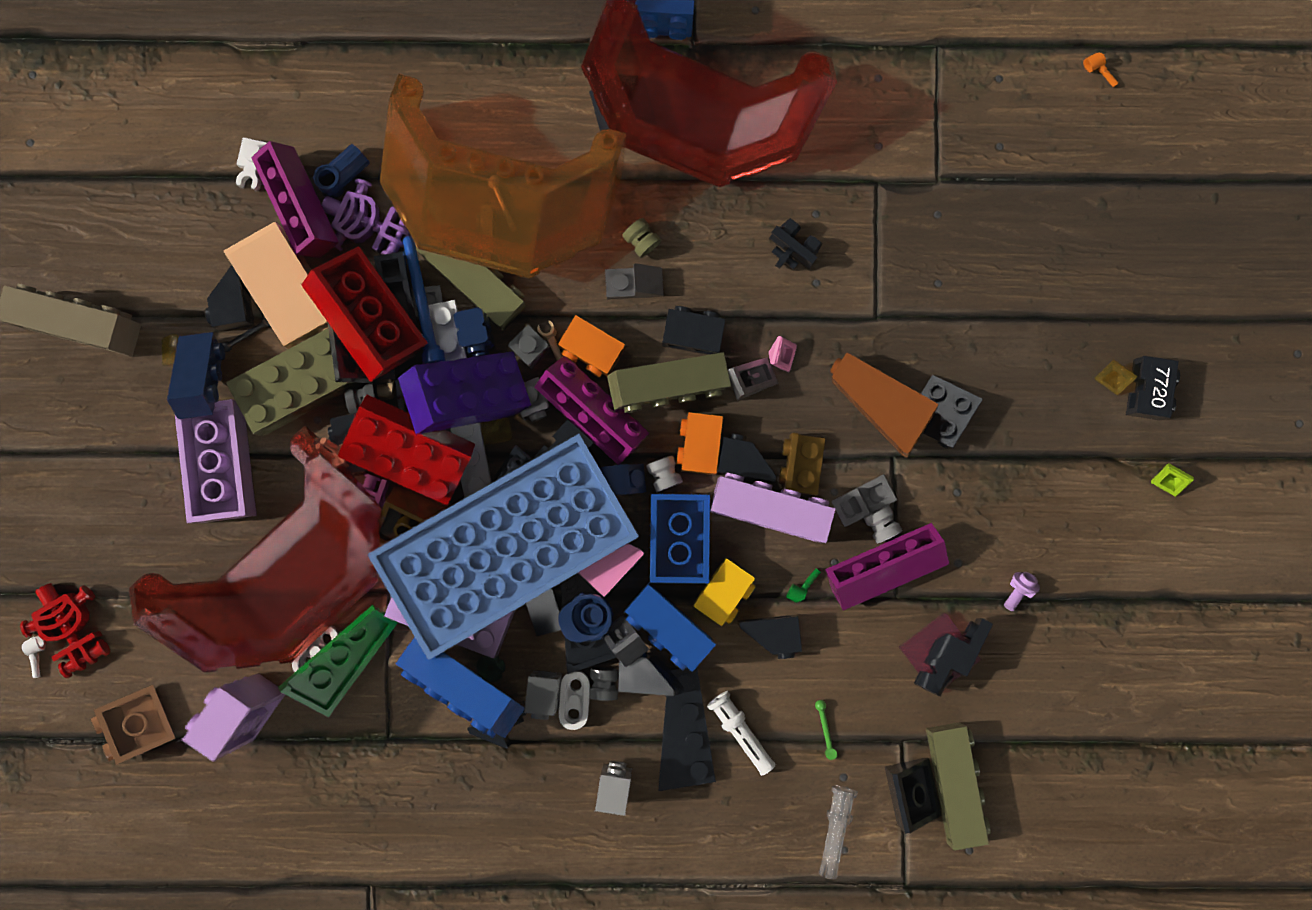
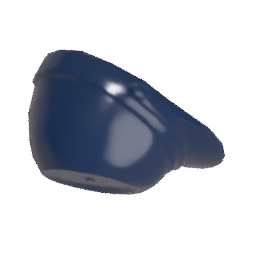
M581 593L562 608L558 616V622L563 635L569 641L581 643L601 640L609 631L613 623L614 614L609 602L602 596Z

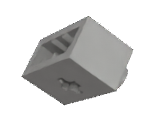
M609 761V765L603 764L595 811L625 816L632 768L626 767V763Z

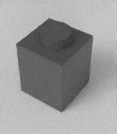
M529 325L508 344L510 349L531 370L551 351L550 346Z

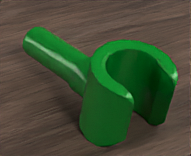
M815 568L801 587L793 583L786 597L796 603L804 600L811 584L821 572Z

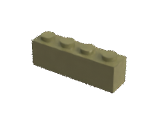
M439 224L416 250L504 331L526 308L522 300L525 295L513 284L507 287L501 281L504 276L494 266L491 265L487 268L480 261L483 257L472 246L466 249L460 243L462 237L451 227L445 230Z
M724 352L616 370L607 376L614 410L624 408L625 413L642 410L641 405L651 404L652 408L669 405L668 400L678 399L679 403L696 400V395L705 394L706 399L722 395V390L731 386Z
M960 722L926 728L947 844L954 851L989 845L987 835L991 834V828L988 818L983 816L982 805H985V797L982 788L978 787L976 776L980 775V770L976 758L972 757L971 747H974L972 731Z

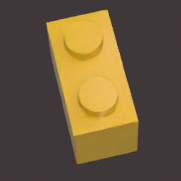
M724 558L710 578L709 583L705 585L692 605L720 626H723L725 621L730 624L739 611L736 605L741 598L747 600L756 587L752 584L755 578L727 558Z

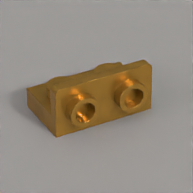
M791 433L789 439H784L782 455L787 456L786 467H781L779 473V484H783V490L788 489L801 494L818 495L825 438Z

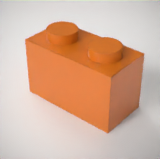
M575 315L558 343L559 348L563 350L562 356L567 357L574 363L580 360L587 365L585 369L599 378L602 374L605 376L611 374L626 349L624 343Z
M688 412L687 419L681 420L680 436H685L684 448L678 447L676 464L682 465L681 471L716 475L723 416Z

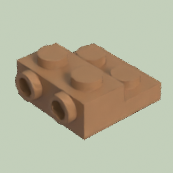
M153 685L95 709L96 716L91 718L96 733L100 734L103 732L107 741L106 744L102 745L107 760H114L116 765L176 739Z

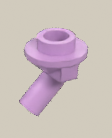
M1029 572L1014 573L1010 585L1015 589L1004 603V607L1014 611L1024 596L1031 599L1038 593L1040 587L1037 578Z

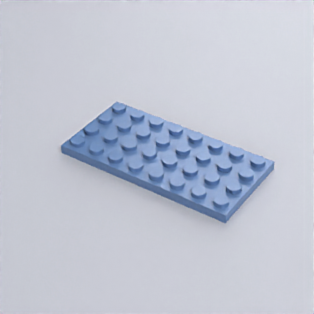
M580 434L367 555L427 659L430 660L639 536Z

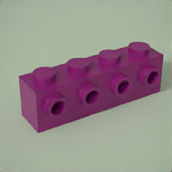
M273 141L266 143L251 158L296 255L321 258L337 245L339 241L295 147Z
M565 356L550 366L534 386L537 391L618 465L634 452L649 434L638 421L628 413H625L624 409L614 410L612 398L581 371L574 362Z
M930 523L825 570L831 590L844 611L949 565L945 541L934 525Z

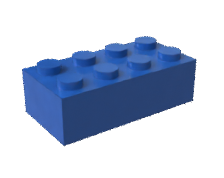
M415 637L395 663L403 669L401 676L424 689L425 693L437 701L448 705L447 708L458 716L465 718L469 722L473 718L474 720L471 725L492 738L496 734L505 738L525 709V707L445 652L428 660Z

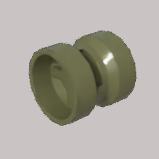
M644 218L634 222L622 234L627 243H632L635 247V253L640 258L652 252L662 241L657 233L651 232L649 224Z

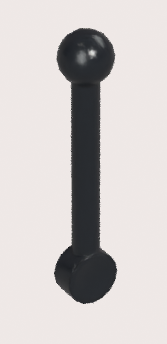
M265 316L261 323L231 341L222 342L225 352L231 351L232 346L265 326L271 327Z

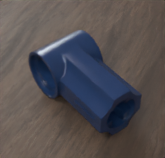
M351 144L328 165L318 167L314 172L313 179L325 197L338 198L343 194L345 186L363 171L370 162L356 146ZM335 178L332 185L323 186L326 179Z

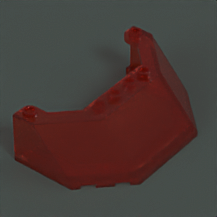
M604 0L581 64V69L585 78L588 79L594 99L601 115L605 118L610 130L609 133L615 144L719 188L730 184V181L744 176L748 178L767 171L769 167L783 162L787 164L797 160L837 83L832 58L819 52L811 51L800 58L793 73L753 87L651 42L638 11L636 0Z
M304 426L291 438L289 444L293 456L304 464L303 501L218 580L173 584L157 573H148L141 576L129 587L134 625L204 673L215 672L217 668L236 666V669L258 667L264 662L279 661V664L292 663L378 582V572L367 554L379 548L378 519H381V507L339 458L320 443L321 439L308 427Z

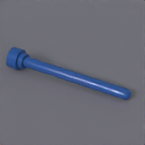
M406 236L403 239L404 250L422 335L428 343L423 348V353L421 354L422 364L446 361L444 350L440 349L439 345H436L415 241L413 237Z

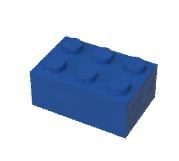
M607 0L608 32H613L617 36L641 34L646 38H655L658 35L669 36L675 40L692 37L694 0Z
M651 494L650 583H709L710 495Z
M650 583L643 588L625 610L628 614L626 620L638 631L643 627L650 634L648 640L660 651L665 647L671 652L670 660L683 671L687 667L693 672L716 645L707 633Z

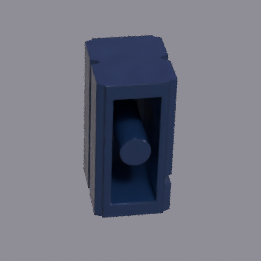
M479 307L455 312L453 318L455 327L458 330L459 345L473 357L490 355L489 351L496 347L491 333L490 319L486 313Z

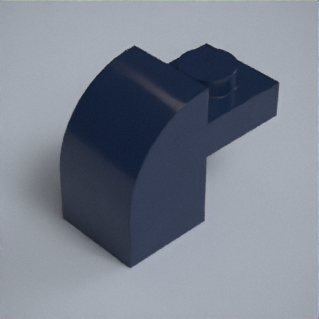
M644 464L599 467L615 496L647 492Z

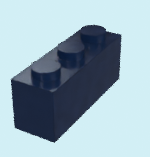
M213 332L179 336L167 396V401L178 420L208 416L214 413L215 402L219 400L217 387L218 381L222 380L221 362L225 359V349L222 343H218Z

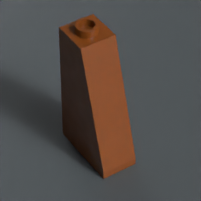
M846 353L843 359L838 357L830 370L833 374L832 383L902 456L908 458L935 414L939 404L849 353Z

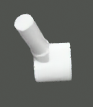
M39 635L26 640L22 644V651L25 655L29 656L33 678L41 677L37 652L43 651L46 648L45 640L41 639Z

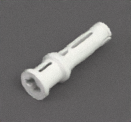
M725 691L708 703L707 707L709 710H714L723 723L721 725L722 728L733 734L744 752L758 769L760 775L767 774L776 766L775 762L772 761L744 722L745 714L743 711H738L729 698L730 693Z

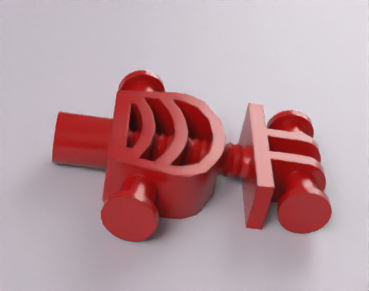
M49 583L35 591L43 607L31 614L33 621H22L20 623V630L26 638L31 637L37 631L39 637L45 641L67 639L69 647L51 658L55 662L69 657V662L58 664L60 673L68 679L72 677L73 672L76 670L83 671L86 669V661L94 664L101 655H109L110 648L102 639L98 640L94 647L91 646V642L103 636L101 631L92 632L82 639L77 635L89 620V611L84 603L95 598L92 590L82 585L79 588L80 592L77 594L67 593L59 596L53 584ZM55 619L57 623L48 624L47 620ZM59 628L62 634L56 635L51 632V629Z

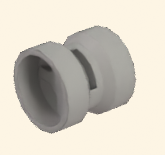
M673 455L646 465L649 474L653 475L656 479L653 484L656 493L683 483L681 475L674 471L676 462Z
M890 505L884 506L864 517L867 526H870L874 531L873 538L877 544L903 531L899 523L894 521Z

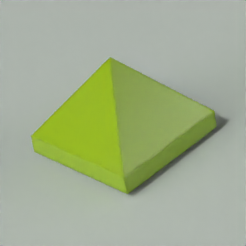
M1168 463L1151 480V483L1176 497L1194 481V477Z

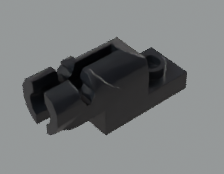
M976 618L975 622L970 621L963 634L966 637L965 642L948 633H943L937 637L924 660V663L930 666L932 672L919 671L914 684L941 697L945 688L954 678L953 672L967 677L993 623L983 618Z

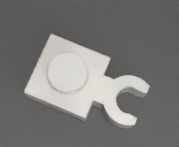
M248 138L242 139L236 164L244 169L238 174L236 184L240 188L244 189L246 180L252 179L251 188L254 191H259L261 180L258 177L259 174L251 157L267 142Z

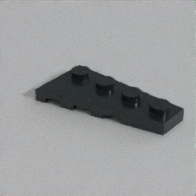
M578 573L560 583L562 608L581 593L601 596ZM564 636L567 674L616 658L604 638L576 643L569 641Z

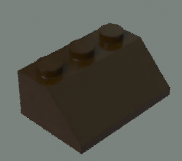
M396 483L384 503L370 538L386 544L453 505L450 503L448 505L442 504Z

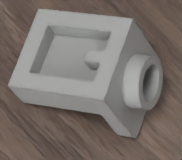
M539 377L524 382L531 406L520 413L524 420L530 418L531 422L547 417L546 412L552 410L548 400L534 388L539 381Z

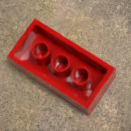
M359 246L312 269L301 284L370 382L412 359L428 344Z
M366 394L337 457L448 505L471 459L475 443L445 429L416 434L409 413Z

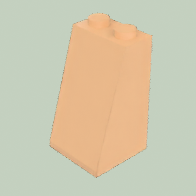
M273 222L224 250L225 255L284 347L290 349L328 328L326 319L301 286L310 273L311 268L304 256L295 254L285 230L279 224Z

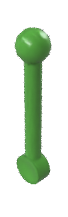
M818 700L815 703V708L819 711L827 749L825 755L829 760H834L837 757V751L833 748L825 714L826 702Z

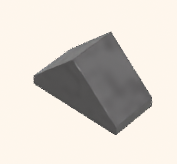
M767 357L728 370L730 384L737 401L778 384Z
M624 615L616 619L609 631L603 636L612 652L625 667L649 650Z

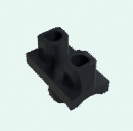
M791 218L783 223L781 227L776 226L769 237L771 241L778 245L772 250V253L779 258L775 265L779 269L784 264H787L794 270L801 263L809 270L817 259L816 255L821 248L822 242L810 235L801 245L794 239L801 230V227Z

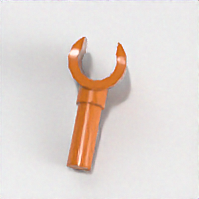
M1095 53L1083 60V65L1089 73L1098 69L1112 87L1119 83L1105 66L1106 58L1103 53Z

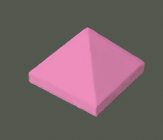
M778 336L769 350L770 364L790 372L797 345Z

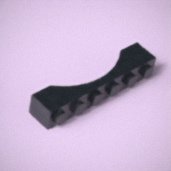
M397 252L374 256L376 271L419 330L412 296L411 278L405 254ZM422 350L412 359L394 368L398 408L407 413L409 411L398 378L414 365L422 364Z

